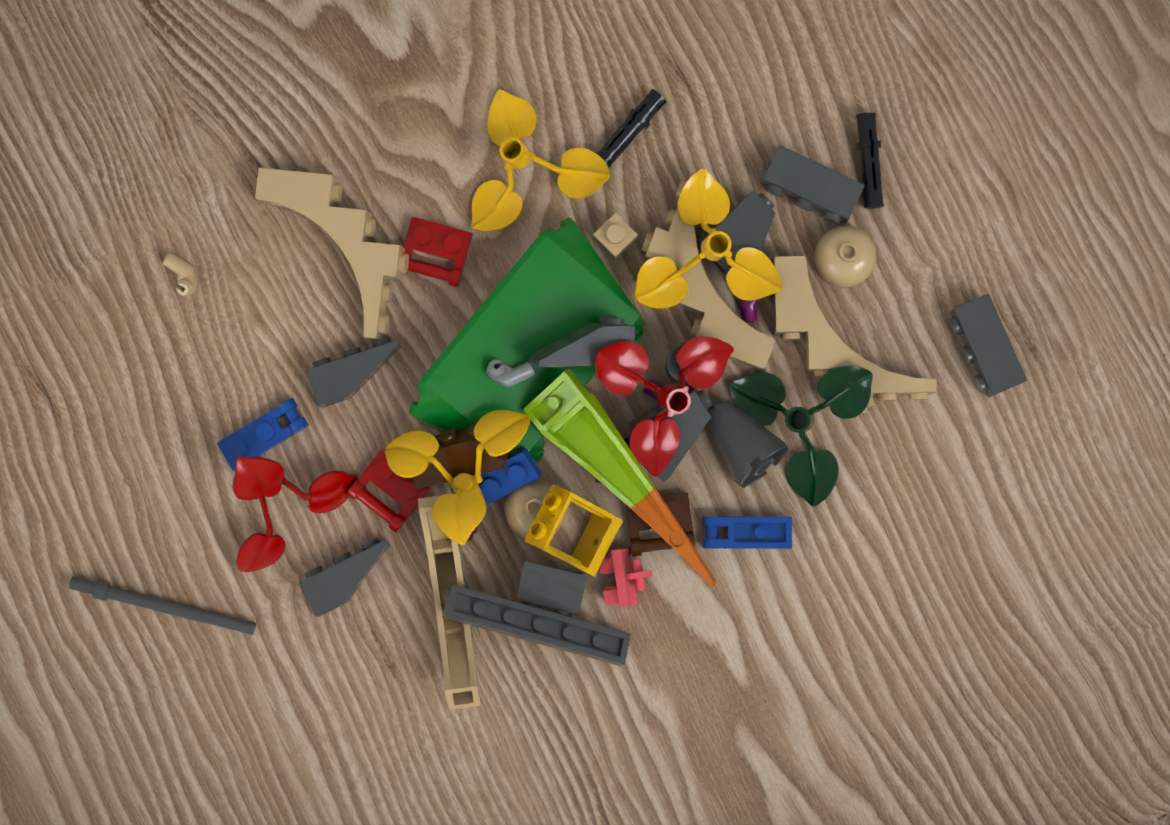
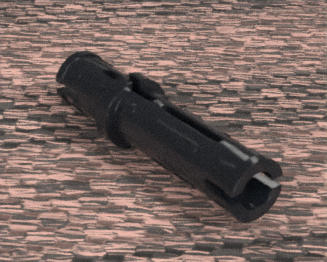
M651 89L636 109L632 108L628 112L629 117L600 151L597 152L609 168L643 129H647L651 125L649 123L650 120L667 103L666 99L656 90Z
M861 113L856 115L859 136L856 149L860 150L862 182L865 185L863 188L864 209L882 208L884 203L879 160V148L882 146L881 141L877 137L876 113Z

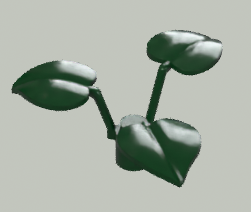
M843 366L828 371L822 376L817 385L819 395L826 401L810 409L806 407H793L787 410L784 406H781L786 398V389L782 381L773 374L765 372L754 373L742 379L732 381L729 384L730 392L738 408L762 426L774 423L778 411H780L785 416V423L788 429L799 433L809 453L798 452L790 458L786 467L787 480L792 489L811 506H817L823 502L836 485L839 475L838 462L829 450L814 452V447L806 432L814 425V414L830 406L831 412L839 418L851 419L860 415L870 401L873 380L872 372L857 366Z

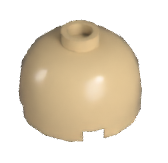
M851 225L837 226L826 231L818 240L813 253L818 275L827 284L840 289L862 284L873 272L877 261L876 247L871 237L862 229Z
M538 478L506 496L504 504L505 520L511 530L523 539L527 536L530 525L534 522L544 498L553 484L548 480ZM565 512V514H564V516H563V518H562V520H561V522H560L558 528L556 529L555 533H557L558 530H559V529L561 528V526L563 525V523H564V521H565V517H566V512Z

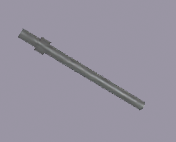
M72 576L69 583V589L92 594V598L106 601L108 598L250 635L255 633L257 624L255 622L112 587L109 582L101 580L92 582Z

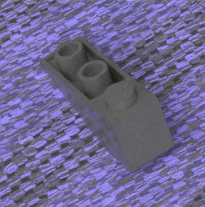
M390 337L373 342L374 348L361 351V348L358 347L343 352L344 358L331 361V358L328 357L313 362L314 368L308 369L307 373L318 406L324 408L351 399L401 348L397 340L391 342Z
M375 538L361 545L363 551L354 556L347 552L332 560L334 566L323 570L321 566H318L304 573L306 579L299 582L315 617H320L348 603L388 548L389 543L387 540L380 542L378 538Z

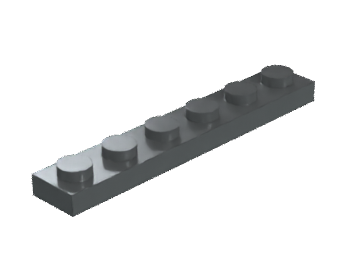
M453 584L448 588L442 618L618 666L625 665L631 636L630 633Z

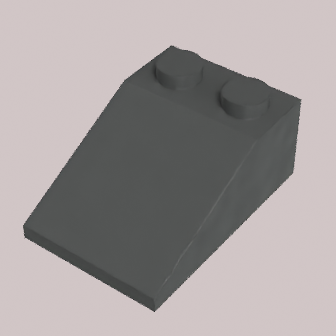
M617 316L599 317V323H588L529 355L528 362L537 367L595 366L596 353L600 348L619 341L635 343V326L626 324L625 318H618Z
M524 561L517 599L523 600L522 604L540 609L541 605L554 608V613L571 617L572 613L579 614L588 576Z

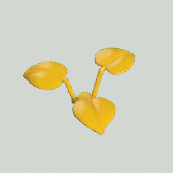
M499 89L489 109L487 129L490 139L500 147V155L507 162L504 168L507 171L508 186L500 180H490L478 187L472 199L471 227L476 231L493 232L510 226L518 219L523 208V199L519 194L512 191L514 188L513 169H522L530 161L560 173L557 180L558 187L567 197L572 199H583L595 193L609 179V167L598 154L585 148H572L565 151L561 158L562 167L555 166L531 153L529 148L520 139H525L534 132L537 124L536 111L526 100Z
M703 168L692 175L685 183L677 202L678 213L682 221L689 226L701 224L702 229L709 234L701 244L702 253L679 270H677L675 263L667 257L657 256L647 260L637 274L634 298L641 305L654 309H665L677 305L686 297L689 291V285L681 275L704 258L710 261H717L722 257L726 258L727 264L732 267L726 274V284L730 292L741 300H758L782 291L783 286L776 267L763 252L756 248L744 247L736 253L735 260L733 261L731 258L732 252L730 251L732 246L730 237L726 233L716 231L715 228L708 226V224L717 225L726 218L730 210V200L725 189Z
M495 410L480 418L474 428V436L480 442L476 448L474 476L461 473L452 478L441 463L432 457L439 449L437 439L424 431L407 432L392 440L384 451L387 463L396 475L404 478H411L422 474L427 469L429 462L439 470L449 482L454 494H444L436 500L432 508L433 519L438 528L448 538L464 546L471 533L481 523L487 508L482 491L478 485L483 481L481 477L483 450L485 449L493 457L502 456L511 451L526 434L530 418L526 414L508 410Z

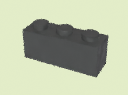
M779 145L761 184L766 186L765 190L768 193L780 198L784 194L794 199L793 204L806 211H811L813 208L822 212L823 219L839 225L840 222L846 224L865 186Z
M989 294L950 311L949 325L954 335H960L964 347H961L962 354L967 364H973L977 375L974 376V380L981 394L986 393L989 398L1028 381Z

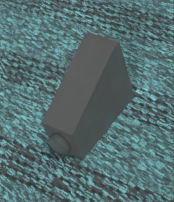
M752 191L715 228L716 231H722L730 237L732 243L730 251L732 252L731 258L733 261L735 260L736 253L744 247L762 250L775 212L772 210L774 204L763 193L757 195ZM725 257L712 261L725 275L732 268L727 264Z
M689 385L688 393L691 403L688 410L682 414H674L673 417L667 416L662 418L674 420L680 430L678 448L670 463L658 475L662 482L669 479L711 419L709 407L713 404L704 389L698 391V389ZM658 404L629 422L630 433L639 421L643 419L654 421L656 414L666 411V409Z

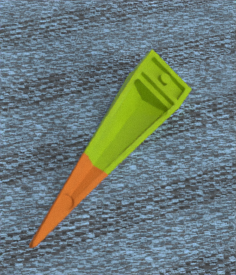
M571 369L564 371L533 399L523 411L543 436L569 455L632 509L709 585H716V579L595 395L593 393L590 394Z

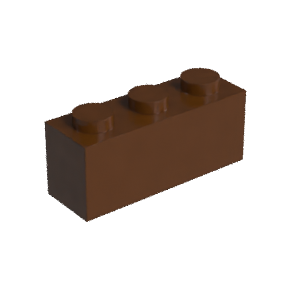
M477 422L468 428L460 430L447 429L434 436L439 443V449L432 457L441 463L452 478L461 473L475 475L476 448L480 444L474 436V428ZM484 449L482 452L481 474L503 469L510 451L502 456L493 457ZM430 462L422 474L412 477L417 489L448 482Z

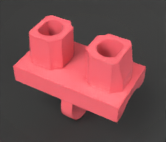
M630 548L611 550L612 554L606 555L599 567L602 575L615 573L616 579L615 586L603 588L605 604H619L620 607L639 604L637 592L645 590L644 578L652 577V570L643 571L641 559L632 560Z

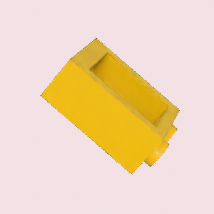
M552 484L534 522L530 525L529 532L524 541L595 577L623 520L578 495ZM570 502L592 514L572 556L549 545Z

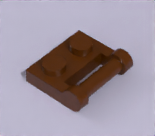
M688 493L661 496L695 547ZM626 505L632 557L642 556L643 552L673 549L662 537L640 540L639 531L652 528Z

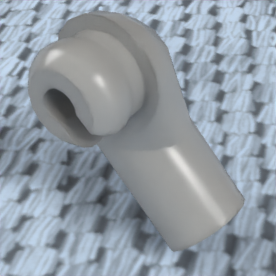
M495 359L489 362L487 367L489 378L506 387H511L535 376L528 361L512 368L502 363L501 360Z

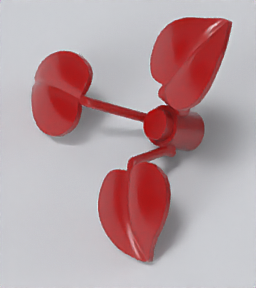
M706 336L694 337L684 342L676 353V362L682 368L678 373L679 387L674 384H666L660 388L641 377L648 368V357L646 351L634 342L619 341L600 348L596 353V373L607 390L617 395L626 396L635 390L638 381L657 392L659 405L666 409V411L656 414L654 421L650 419L639 421L629 435L630 450L637 461L651 475L656 477L667 467L680 441V430L677 423L672 419L662 418L667 416L673 417L674 414H682L688 410L691 398L688 393L689 389L685 385V380L691 387L706 389L713 386L721 378L728 359L734 351L730 344L720 339Z
M237 456L236 471L232 485L233 492L241 500L259 498L267 528L265 534H252L243 542L237 555L236 565L240 572H252L266 568L279 560L284 553L285 541L282 536L273 535V527L265 497L277 495L283 484L302 499L309 500L308 508L311 512H330L340 507L349 498L346 493L357 480L356 474H349L344 471L323 473L311 483L309 493H304L285 478L284 469L277 461L261 457Z

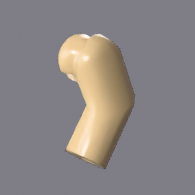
M169 252L163 261V265L177 274L178 285L176 286V291L182 296L193 294L198 285L195 267L176 254Z

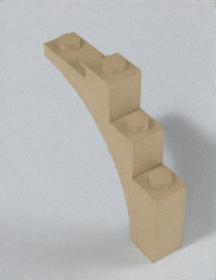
M259 168L255 199L265 204L285 207L306 216L322 227L338 244L351 264L360 287L364 309L363 337L369 340H381L383 334H387L389 328V316L385 315L386 303L391 302L393 285L389 284V279L402 280V273H406L408 270L409 255L405 254V248L400 245L369 242V237H374L375 219H372V214L367 210L336 207V202L340 203L342 198V184H339V179L335 176Z
M681 180L675 197H679L683 186L687 182L686 180ZM671 208L664 226L669 228V231L656 227L653 235L647 233L641 251L647 252L644 261L657 256L667 257L675 263L677 270H679L698 256L699 253L697 250L695 227L686 225L680 218L678 209L674 210ZM698 262L681 275L687 281L689 291L686 297L675 305L703 316L702 320L695 319L689 336H706L720 339L734 348L733 353L729 357L730 360L763 372L776 340L753 329L735 315L717 295L705 274L702 262Z
M777 256L773 258L772 263L780 275L783 286L782 291L773 294L774 335H782V340L785 341L800 340V335H805L806 372H814V377H822L828 371L843 366H857L871 371L873 374L871 396L866 408L874 406L873 396H878V401H896L897 395H909V400L916 401L928 400V394L937 392L936 379L914 378L887 371L865 360L842 341L829 326L816 303L809 282L806 256Z
M432 496L418 499V507L432 582L449 710L481 706L476 650L471 625L442 618L449 586L453 584L466 588L461 545L448 538L436 525L432 515V508L440 496Z

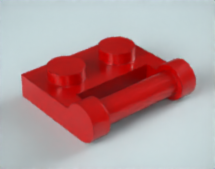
M412 217L403 247L405 248V254L409 255L407 272L411 271L448 281V285L458 287L473 233ZM413 251H418L455 262L451 270L411 258Z
M380 450L346 494L353 500L357 498L388 522L390 524L389 528L397 533L418 507V499L425 498L431 488L417 489L412 477L404 478L396 475L387 463L385 452ZM369 481L404 507L399 514L395 513L365 489Z

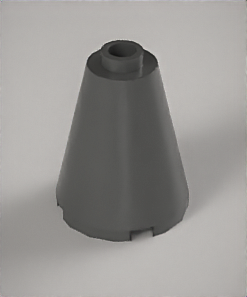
M717 400L709 407L711 419L707 426L735 482L742 488L748 487L767 474L765 470L771 464L777 466L786 456L789 448L784 441L729 400L723 402Z

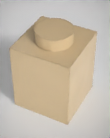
M616 212L593 234V240L614 262L637 241L638 234Z

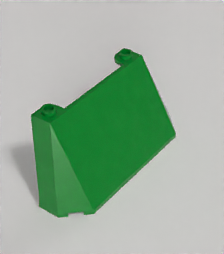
M568 217L561 221V228L556 231L548 228L541 232L420 379L417 390L421 392L419 401L411 403L409 413L420 423L443 432L452 428L456 430L468 428L473 423L478 422L485 414L495 410H508L526 414L523 409L568 369H571L585 387L596 374L595 366L537 367L530 364L535 376L511 387H506L492 381L487 375V367L489 362L495 359L501 360L502 363L512 368L528 361L529 355L588 323H599V317L617 316L618 318H625L626 324L635 326V343L641 338L645 330L643 328L646 325L645 321L571 218ZM531 420L526 434L517 446L510 451V455L526 447L537 464L544 456L545 440Z

